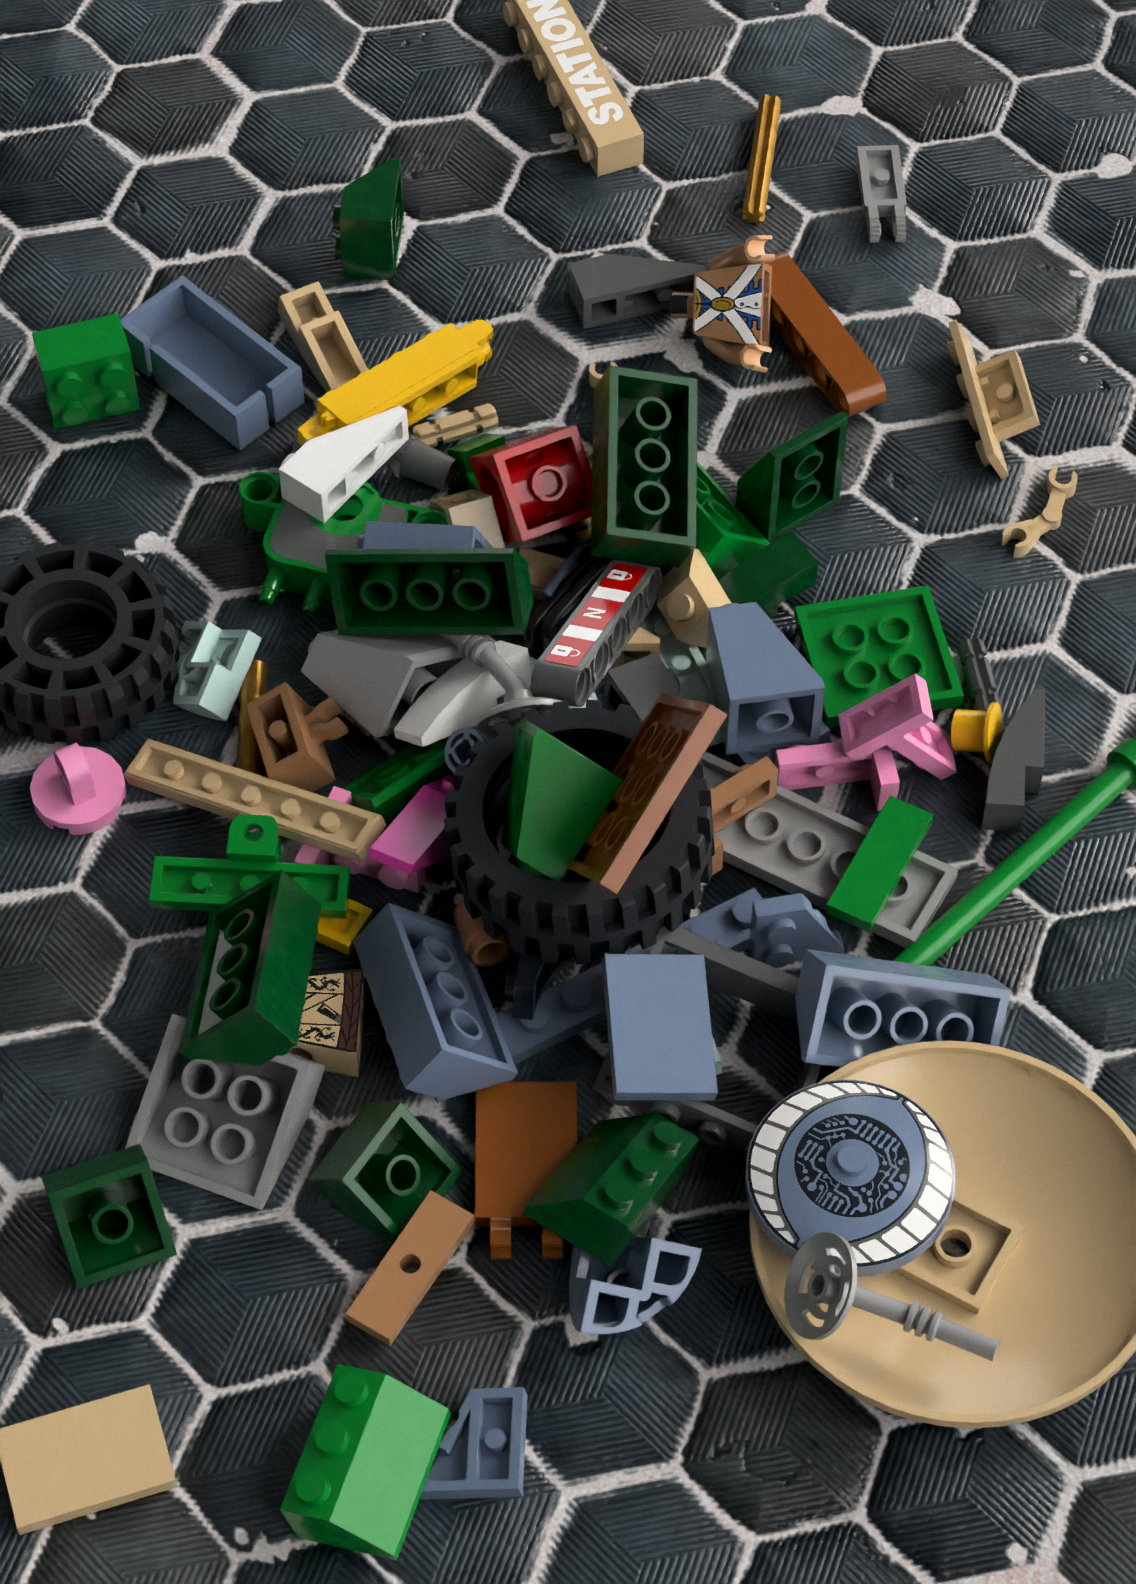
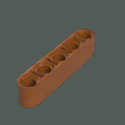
M782 251L775 254V260L755 262L772 266L771 325L837 413L844 411L849 418L886 402V386L880 373L792 258Z

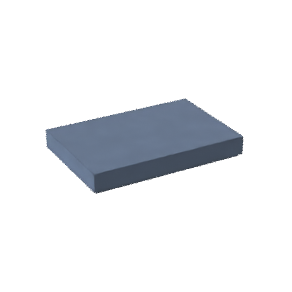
M605 954L602 960L613 1100L714 1101L718 1094L704 955Z

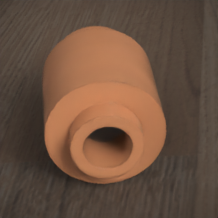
M463 899L455 907L453 919L465 954L472 958L475 964L482 967L495 966L503 962L510 954L508 936L503 933L497 940H494L484 931L482 915L472 919L465 908Z

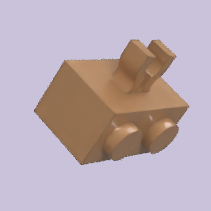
M285 682L246 704L266 772L270 779L312 793L336 780L323 741L338 739L347 734L348 730L338 717L328 722L332 717L342 713L340 706L331 697L319 703L313 710Z

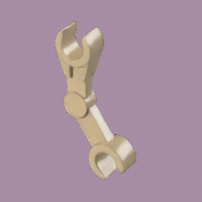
M1058 467L1053 468L1049 472L1046 490L1050 496L1042 514L1033 520L1014 523L1004 529L1001 546H1004L1012 539L1022 541L1015 545L1013 558L1025 556L1041 535L1060 526L1065 499L1072 497L1076 490L1078 476L1075 471H1073L1071 481L1068 484H1060L1055 480Z

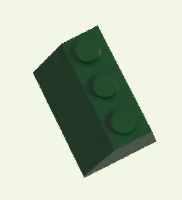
M657 1113L598 1121L525 1205L523 1214L611 1268L682 1181L699 1139Z

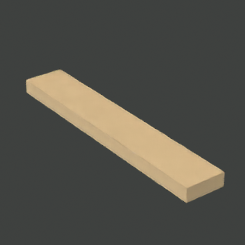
M151 739L146 740L123 774L130 785L230 819H234L239 814L272 816L276 820L280 836L360 863L364 862L370 847L386 827L382 815Z

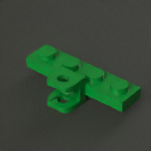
M237 815L229 829L226 852L228 860L155 856L149 897L151 908L212 912L273 874L283 870L322 905L320 917L347 919L351 880L350 866L281 862L282 846L277 823L272 816ZM256 827L261 829L263 833L247 832V830Z

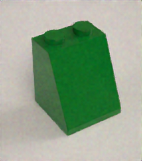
M524 718L521 719L517 726L501 844L512 853L508 861L518 869L542 879L547 876L554 881L560 882L623 780Z

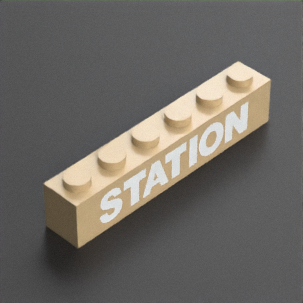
M507 0V2L503 3V13L508 26L515 27L523 53L529 52L538 80L543 79L545 81L552 106L560 108L567 133L569 135L574 134L576 137L578 150L583 162L590 163L597 177L643 164L644 133L569 1Z

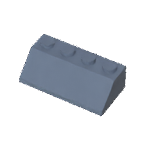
M387 903L353 942L361 962V969H364V974L373 996L374 1006L378 1010L384 1027L386 1040L391 1047L399 1070V1076L405 1089L417 1094L422 1093L446 1100L512 1080L518 1074L477 965L471 957L465 954L456 926Z
M806 949L795 996L801 1059L805 1063L843 1067L871 1053L918 1042L963 1041L999 1047L1011 989L990 975Z

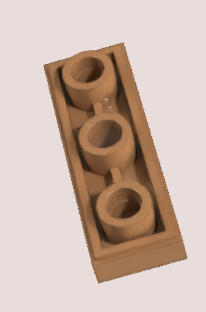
M430 1190L346 1311V1321L391 1346L475 1223L474 1214ZM408 1267H416L419 1269L415 1273H406L403 1271Z

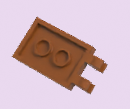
M577 1081L503 1082L476 1090L475 1227H490L491 1260L511 1259V1227L542 1226V1259H563V1238L523 1214L525 1205L577 1147Z

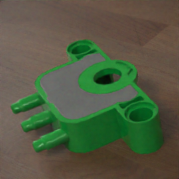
M254 472L245 476L239 483V497L244 523L253 530L265 533L263 549L267 575L261 587L259 602L263 606H271L274 599L278 596L280 589L304 594L306 596L302 610L305 615L310 617L316 615L324 599L333 601L325 561L326 550L357 549L358 537L364 535L366 521L448 525L444 513L380 498L379 493L366 482L349 498L353 500H347L325 523L282 498L279 475L267 472Z

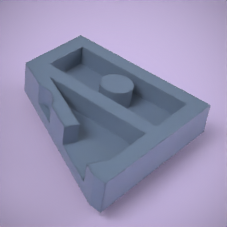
M802 893L753 900L748 948L749 957L774 968H779L793 961L803 960L806 949L839 954L844 953L845 949L840 932L838 930L831 931L828 928L826 918L819 910L812 909L811 902Z
M524 1387L477 1388L470 1390L459 1409L457 1422L448 1428L439 1445L440 1454L429 1472L420 1497L421 1500L523 1497L528 1398Z

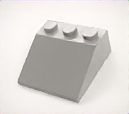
M172 1014L125 1148L140 1144L148 1159L151 1170L263 1210L310 1114L326 1066L291 1053L276 1056L260 1066L186 1058L179 1051L187 1017Z

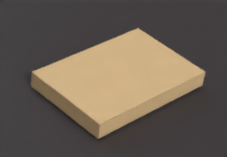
M150 1384L0 1428V1461L19 1535L178 1487Z

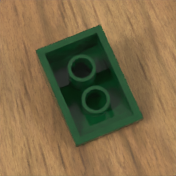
M844 411L769 451L738 479L736 505L769 542L839 503L848 415Z

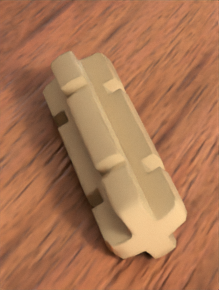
M487 403L474 407V412L469 413L468 410L435 419V424L430 425L429 422L416 425L413 428L414 440L418 439L431 447H436L439 441H442L443 444L477 434L478 429H481L482 432L495 429L499 425L497 412L494 406Z

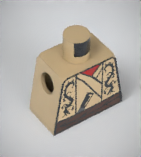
M364 969L309 974L305 995L306 1002L303 1007L299 1029V1039L297 1045L288 1053L325 1065V1071L359 1076L366 1005Z

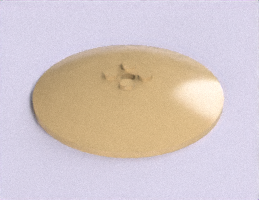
M929 1041L895 1046L850 1062L822 1079L819 1083L833 1080L867 1081L883 1085L907 1096L922 1107L938 1124L949 1143L955 1163L956 1185L951 1211L943 1230L933 1244L923 1254L898 1269L875 1276L857 1277V1285L910 1305L917 1301L920 1303V1309L927 1305L932 1308V1314L939 1310L943 1312L944 1319L1000 1341L994 1360L990 1361L937 1338H934L932 1342L927 1341L926 1334L924 1333L921 1337L915 1336L914 1329L909 1333L903 1331L902 1324L851 1306L841 1326L830 1336L821 1340H810L799 1336L789 1324L784 1303L787 1274L793 1259L781 1252L766 1237L750 1209L749 1236L751 1255L757 1280L765 1300L781 1329L796 1349L817 1370L853 1396L888 1413L913 1421L944 1427L988 1428L1028 1422L1062 1410L1100 1388L1123 1367L1136 1351V1136L1107 1103L1081 1082L1048 1063L1010 1049L976 1042ZM956 1238L967 1245L969 1252L962 1257H951L942 1250L940 1244L946 1239ZM809 1269L803 1293H808L810 1277L816 1270ZM819 1304L821 1309L827 1312L829 1305ZM810 1311L806 1313L809 1321L814 1326H823L824 1320L815 1318Z

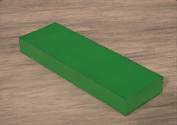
M889 796L827 902L826 913L870 933L929 830L933 814Z

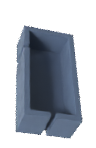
M183 275L121 319L131 351L133 365L147 377L154 375V381L157 385L240 451L269 429V419L276 424L305 402L301 367Z

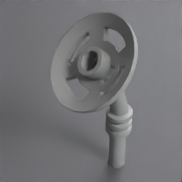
M440 635L457 646L460 655L479 667H485L507 692L504 695V703L489 709L476 719L474 723L475 730L492 734V728L501 723L491 721L496 717L508 719L506 723L509 727L520 723L521 712L531 708H535L538 715L547 711L551 712L554 711L553 703L561 701L548 697H533L531 690L526 688L525 683L497 653L494 642L483 635Z
M822 1232L809 1238L798 1250L789 1268L784 1292L785 1311L790 1326L803 1338L821 1340L830 1336L841 1326L851 1306L902 1324L903 1331L909 1333L914 1329L915 1336L921 1337L924 1333L926 1334L927 1341L932 1342L934 1338H937L990 1361L994 1360L1000 1341L944 1319L943 1312L939 1310L932 1314V1308L927 1305L920 1309V1303L917 1301L910 1305L857 1285V1263L853 1249L848 1241L838 1234ZM837 1248L845 1256L846 1261L831 1255L830 1249ZM816 1261L819 1269L810 1277L808 1293H803L809 1269L813 1262ZM834 1265L840 1268L841 1274L835 1273ZM819 1304L829 1305L827 1312H824ZM810 1311L815 1318L824 1320L823 1326H814L809 1321L806 1313Z

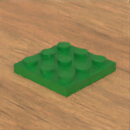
M928 585L795 607L794 620L806 661L824 681L825 693L822 715L828 728L840 726L838 714L914 673L926 680L932 711L962 706L964 693Z

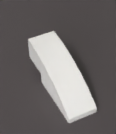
M501 640L495 642L497 653L526 686L531 685L532 671L528 648ZM465 658L431 684L413 703L394 728L395 738L424 747L451 736L452 733L460 728H471L475 726L474 723L479 716L497 706L496 698L505 695L507 692L485 667H479Z

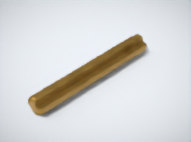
M764 94L759 98L742 210V219L747 224L753 222L758 225L765 219L781 109V100L777 95L769 96Z

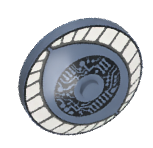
M833 1080L813 1084L781 1100L767 1113L757 1127L750 1142L745 1171V1188L751 1212L763 1233L781 1252L794 1259L801 1246L812 1236L822 1232L835 1233L845 1238L852 1247L857 1263V1277L875 1276L890 1272L910 1263L923 1254L937 1239L947 1222L956 1185L953 1154L945 1135L935 1120L907 1096L883 1085L859 1080ZM837 1248L830 1249L831 1255L846 1261L845 1256ZM816 1261L813 1262L810 1269H819ZM834 1265L835 1273L841 1274L840 1268Z

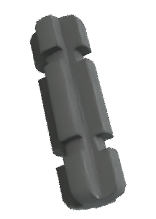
M980 638L964 639L960 643L958 653L961 664L966 666L963 672L971 700L976 702L973 704L974 710L987 711L992 702H998L1002 709L999 695L994 693L997 688L989 660L984 657L987 655L984 642Z

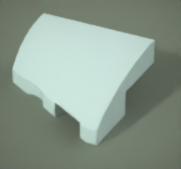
M185 621L181 634L190 639L188 652L180 656L178 660L177 670L179 672V679L174 690L173 704L200 716L227 721L262 638L250 630H222L209 621Z

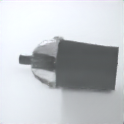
M409 435V439L385 462L395 476L414 480L442 492H446L450 488L459 467L458 459L421 442L414 435Z

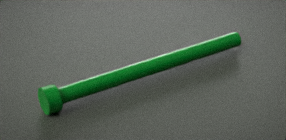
M1125 738L1109 752L1106 758L1108 767L927 928L915 943L908 945L892 961L925 966L933 964L1127 787L1136 790V739Z

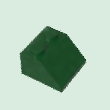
M392 158L345 186L342 204L334 205L333 230H340V234L336 236L335 258L342 260L343 274L346 278L390 281L395 279L404 223L401 159Z
M366 1102L308 1179L340 1213L394 1244L430 1190L444 1197L463 1170L401 1102Z
M140 1144L41 1177L78 1289L177 1255L152 1171Z

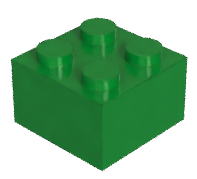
M119 313L32 333L43 391L54 429L79 425L84 422L122 415L140 409L131 351Z

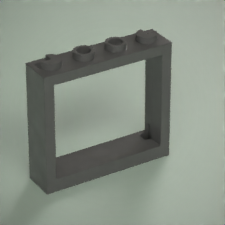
M665 926L659 929L656 936L657 943L652 946L649 954L704 955L708 985L798 1023L795 1000L799 982L798 977L680 927L673 932H670ZM609 1050L592 1090L601 1093L607 1101L615 1105H629L648 1114L657 1113L677 1126L695 1133L701 1141L712 1146L728 1147L742 1153L746 1159L750 1142L758 1127L756 1124L702 1101L613 1100ZM804 1062L792 1093L815 1084L822 1065Z

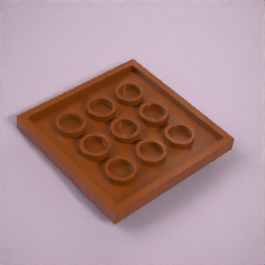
M661 693L612 771V774L622 779L623 782L578 854L571 862L568 870L618 894L721 727L727 714L710 703Z

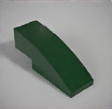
M790 532L744 560L720 578L718 582L731 603L744 604L756 602L771 619L778 614L779 603L816 585L818 561L796 535ZM698 646L701 654L706 653L707 648Z

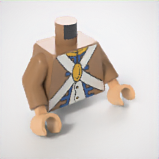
M752 235L748 237L745 243L731 247L709 261L704 272L695 273L694 292H673L670 299L672 318H693V335L703 337V343L707 350L730 365L741 366L745 369L766 373L768 368L760 365V357L764 352L771 353L772 351L769 347L772 266L755 262L775 260V254H765L764 245L767 240L773 239L772 235Z

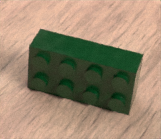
M610 365L594 388L591 556L679 568L696 547L697 379Z

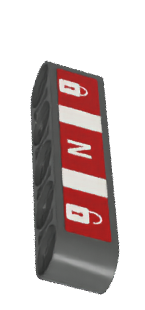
M615 559L609 563L537 660L532 672L530 686L533 697H548L568 701V705L574 707H582L655 606L662 584V574L659 567Z

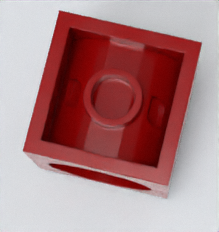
M577 425L549 428L469 457L480 492L492 496L504 543L524 542L591 517L592 470Z

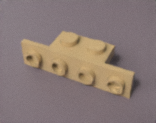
M953 320L948 323L953 340L947 342V346L955 365H960L962 373L956 375L960 390L965 399L970 398L972 405L966 408L968 420L974 432H979L981 440L975 442V446L985 467L992 465L999 477L1003 479L1008 477L1009 473L1000 442L1040 425L1021 358L1016 350L1013 349L977 365L970 340L957 320Z

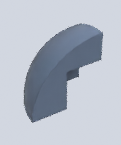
M635 1237L610 1268L573 1245L569 1276V1307L575 1329L589 1334H613L635 1329L643 1325L642 1322L654 1316L664 1307L672 1305L680 1297L694 1275L702 1249L655 1238Z

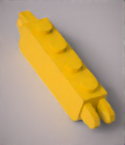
M476 319V321L467 323L459 329L449 323L441 329L427 334L408 348L394 353L390 358L375 367L361 372L356 378L335 390L326 392L321 398L317 399V414L297 429V442L303 446L308 440L398 406L407 410L409 427L474 389L477 385L478 367L483 365L484 361L488 362V359L492 356L489 340H492L494 328H492L491 322Z

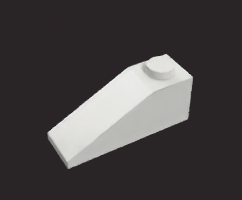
M398 406L308 440L296 453L289 454L279 468L282 498L325 523L409 439L407 410Z

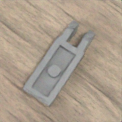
M899 145L857 146L856 162L863 218L867 217L868 242L879 243L881 236L879 217H893L892 233L895 242H905L907 203Z

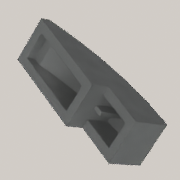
M1035 689L1020 706L1005 729L996 749L984 798L981 829L1019 832L1025 807V793L1039 794L1044 771L1045 690Z

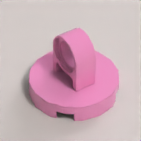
M77 742L54 751V754L44 759L33 773L30 785L35 813L41 821L51 829H54V826L69 829L72 835L96 832L112 823L118 816L117 809L122 804L123 799H126L127 795L122 768L115 759L97 748L79 746Z

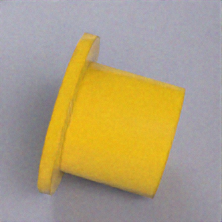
M998 702L990 703L987 711L957 709L953 715L951 726L953 750L984 753L986 761L993 763L996 749L1002 738V711Z

